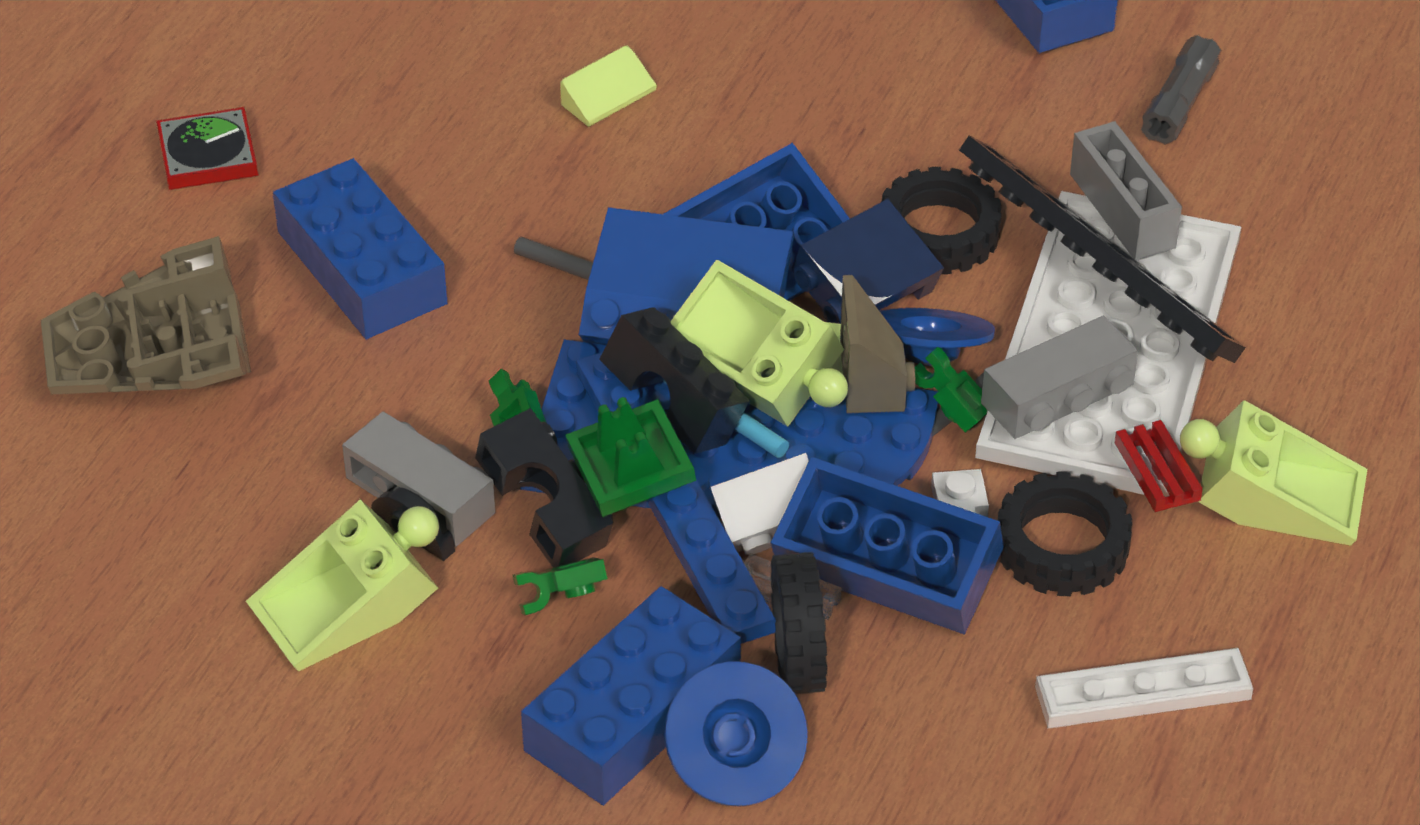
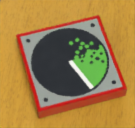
M245 107L156 120L169 190L258 176Z

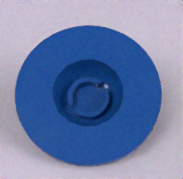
M896 308L880 311L902 340L905 358L917 364L921 363L923 366H932L925 357L937 347L946 353L951 362L958 358L961 347L982 345L993 340L995 336V327L992 323L977 316L961 312L931 308Z
M734 661L709 666L693 675L682 685L669 706L664 736L669 760L675 772L687 787L711 802L738 807L765 801L782 791L791 782L803 762L808 732L802 706L786 682L761 666Z

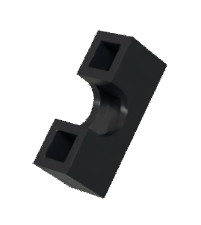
M655 307L621 315L599 359L630 391L665 380L671 398L670 407L666 415L679 440L693 454L726 445L750 402L735 386L733 380L721 373L703 355L702 350L697 345L688 341L671 324L670 319Z
M529 408L480 433L475 459L488 476L493 479V484L502 496L520 487H534L544 492L551 500L549 504L535 510L529 535L553 568L580 561L607 546L613 526L612 514L602 517L576 462L572 459L568 460L558 447L556 435L547 422H540L532 409Z

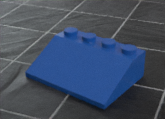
M793 142L664 213V215L793 231L794 237L784 299L788 301L805 292L797 284L792 271V266L800 246L850 219Z
M608 207L586 287L579 336L583 342L607 345L621 315L652 307L665 314L671 321L716 259L784 298L794 232Z

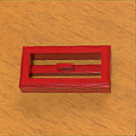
M1162 420L1152 422V427L1149 430H1146L1143 424L1134 426L1133 434L1129 435L1125 429L1116 431L1114 443L1154 512L1201 501L1203 488ZM1136 447H1142L1152 464L1151 468L1158 480L1162 481L1170 496H1164Z

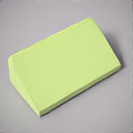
M623 46L564 78L560 83L561 105L590 127L655 91L656 84L634 51L629 46Z

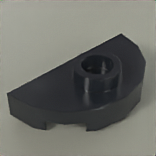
M398 487L393 492H384L371 506V509L395 533L398 532L399 519L407 509L422 506L430 509L432 512L435 511L418 494L402 487ZM439 529L436 538L430 544L422 547L442 561H445L455 552L454 541L449 530L442 534Z

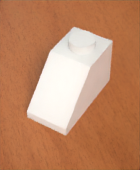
M806 453L711 487L725 530L737 552L744 550L746 555H752L771 548L770 542L809 462Z

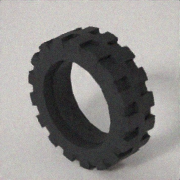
M929 167L928 171L921 172L920 169L908 172V177L902 178L899 176L892 181V188L884 190L882 201L889 199L903 218L911 211L924 206L935 205L957 208L968 214L976 223L970 229L954 235L939 236L924 233L912 226L911 228L944 267L941 274H951L952 270L959 269L960 272L972 269V264L977 262L981 265L988 259L989 252L994 253L1000 236L1001 201L999 198H995V190L989 184L984 186L981 183L982 179L974 174L970 176L962 174L963 170L951 168L950 171H941V167Z
M1056 472V476L1049 477L1046 473L1033 476V481L1029 483L1025 480L1019 482L1014 486L1013 494L1007 493L1002 501V508L998 512V521H1000L1003 540L1000 560L1006 570L1011 569L1014 572L1013 578L1024 585L1028 582L1034 585L1033 590L1045 594L1050 590L1056 591L1057 596L1063 597L1071 596L1072 592L1078 591L1081 592V595L1095 592V587L1099 585L1103 588L1110 585L1114 581L1115 573L1120 575L1126 566V559L1129 556L1132 517L1131 514H1126L1127 505L1121 496L1116 498L1113 495L1114 490L1105 483L1101 485L1093 483L1094 478L1083 474L1078 478L1071 477L1070 472ZM1069 513L1083 517L1097 526L1105 540L1095 549L1081 554H1057L1043 550L1030 541L1022 528L1034 518L1045 514Z
M813 552L772 555V573H770L772 588L771 606L776 619L774 642L780 678L786 682L795 694L825 692L827 685L826 627L816 558Z

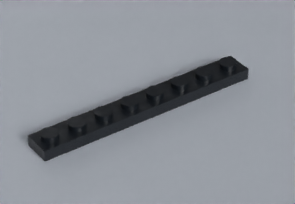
M970 135L967 137L959 151L972 160L968 167L972 172L989 183L993 179L997 180L1003 185L998 191L1002 196L1019 207L1024 203L1033 209L1029 215L1032 220L1050 232L1057 228L1064 234L1060 240L1061 243L1081 257L1087 252L1096 260L1092 267L1112 282H1116L1118 278L1128 285L1124 293L1145 308L1152 304L1161 311L1157 319L1167 328L1179 335L1183 330L1191 335L1194 340L1190 346L1211 361H1214L1217 356L1233 363L1237 361L1246 347L992 146Z

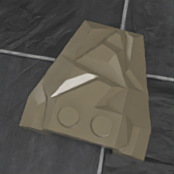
M220 237L175 248L160 256L164 264L163 266L139 278L134 270L122 276L121 279L124 287L102 297L94 291L41 320L47 385L51 394L197 389L250 373L251 368L241 308L232 284L230 269Z

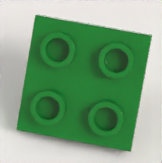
M621 397L617 401L618 408L615 411H610L606 404L601 405L598 408L597 423L565 435L568 448L602 517L697 481L694 467L658 399L632 409L627 399Z

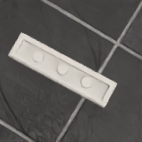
M1239 648L1036 676L1035 689L1047 728L1251 700L1253 686Z

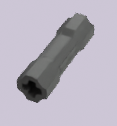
M1196 35L1186 40L1176 58L1172 72L1159 94L1153 97L1142 116L1143 126L1141 130L1149 140H1156L1165 145L1177 139L1187 121L1188 112L1204 84L1210 80L1219 64L1221 49L1213 39H1205Z

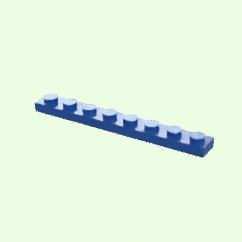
M603 352L576 360L577 375L597 411L604 404L608 406L610 411H615L618 408L617 401L621 397L627 399L632 409L652 402L644 387L630 391L599 360ZM698 481L646 500L710 617L740 636L741 644L775 633L776 619Z

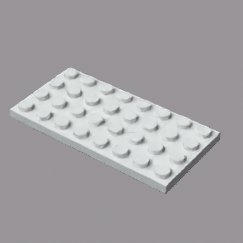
M1061 191L1059 200L1131 256L1087 196ZM1181 215L1176 248L1136 261L1217 324L1240 239L1241 226ZM1054 228L1052 232H1047L1005 360L1104 315L1138 350L1134 385L1129 386L1119 394H1112L1090 404L1080 412H1073L1049 423L1042 430L1032 431L1017 439H1014L988 411L976 444L975 458L1056 475V472H1070L1071 477L1080 478V475L1083 474L1094 478L1093 483L1098 485L1105 483L1111 488L1144 495L1114 443L1116 431L1125 429L1129 435L1133 434L1134 426L1143 424L1146 430H1149L1152 427V422L1162 420L1180 452H1182L1180 434L1183 427L1190 422L1207 358L1190 346L1194 340L1191 335L1184 330L1179 335L1163 325L1157 319L1161 311L1152 304L1145 308L1124 293L1128 287L1126 283L1119 278L1116 282H1112L1092 267L1096 260L1087 252L1081 257L1067 248L1060 241L1064 234L1057 228ZM1136 447L1164 496H1170L1162 481L1158 480L1151 468L1152 464L1142 447Z

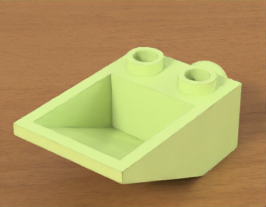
M717 259L671 320V324L688 341L697 345L702 350L703 355L721 373L733 380L735 386L750 400L749 404L787 427L810 396L816 404L822 407H834L839 405L847 395L848 383L845 376L838 370L831 368L844 351L831 325Z
M1245 400L1217 427L1204 419L1192 420L1183 427L1180 434V444L1184 452L1193 458H1206L1201 487L1203 488L1201 501L1197 502L1243 526L1345 545H1352L1357 540L1367 469Z
M360 499L247 599L246 602L293 667L301 671L400 623L438 589L408 550L412 546H426L436 538L439 531L438 519L430 509L415 506L407 509L401 515L398 522V532L395 533L381 517Z

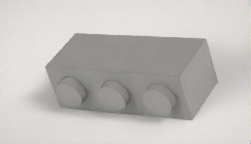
M1114 121L1074 133L1070 175L1133 259H1142L1176 248L1182 206L1118 124Z
M1103 315L984 369L981 404L1014 439H1017L1032 431L1042 430L1049 423L1073 412H1080L1090 404L1112 394H1119L1129 386L1134 385L1138 350Z
M384 411L342 444L347 479L377 498L386 491L393 492L398 487L418 494L435 509L433 513L438 519L439 529L442 534L447 530L450 531L455 548L495 514L493 479L479 467H472L454 456L444 445L435 444L417 433L410 424L400 422Z

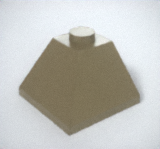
M843 275L840 343L844 348V351L841 353L842 371L848 383V392L845 397L846 412L905 411L906 392L915 391L914 362H905L902 340L854 276Z

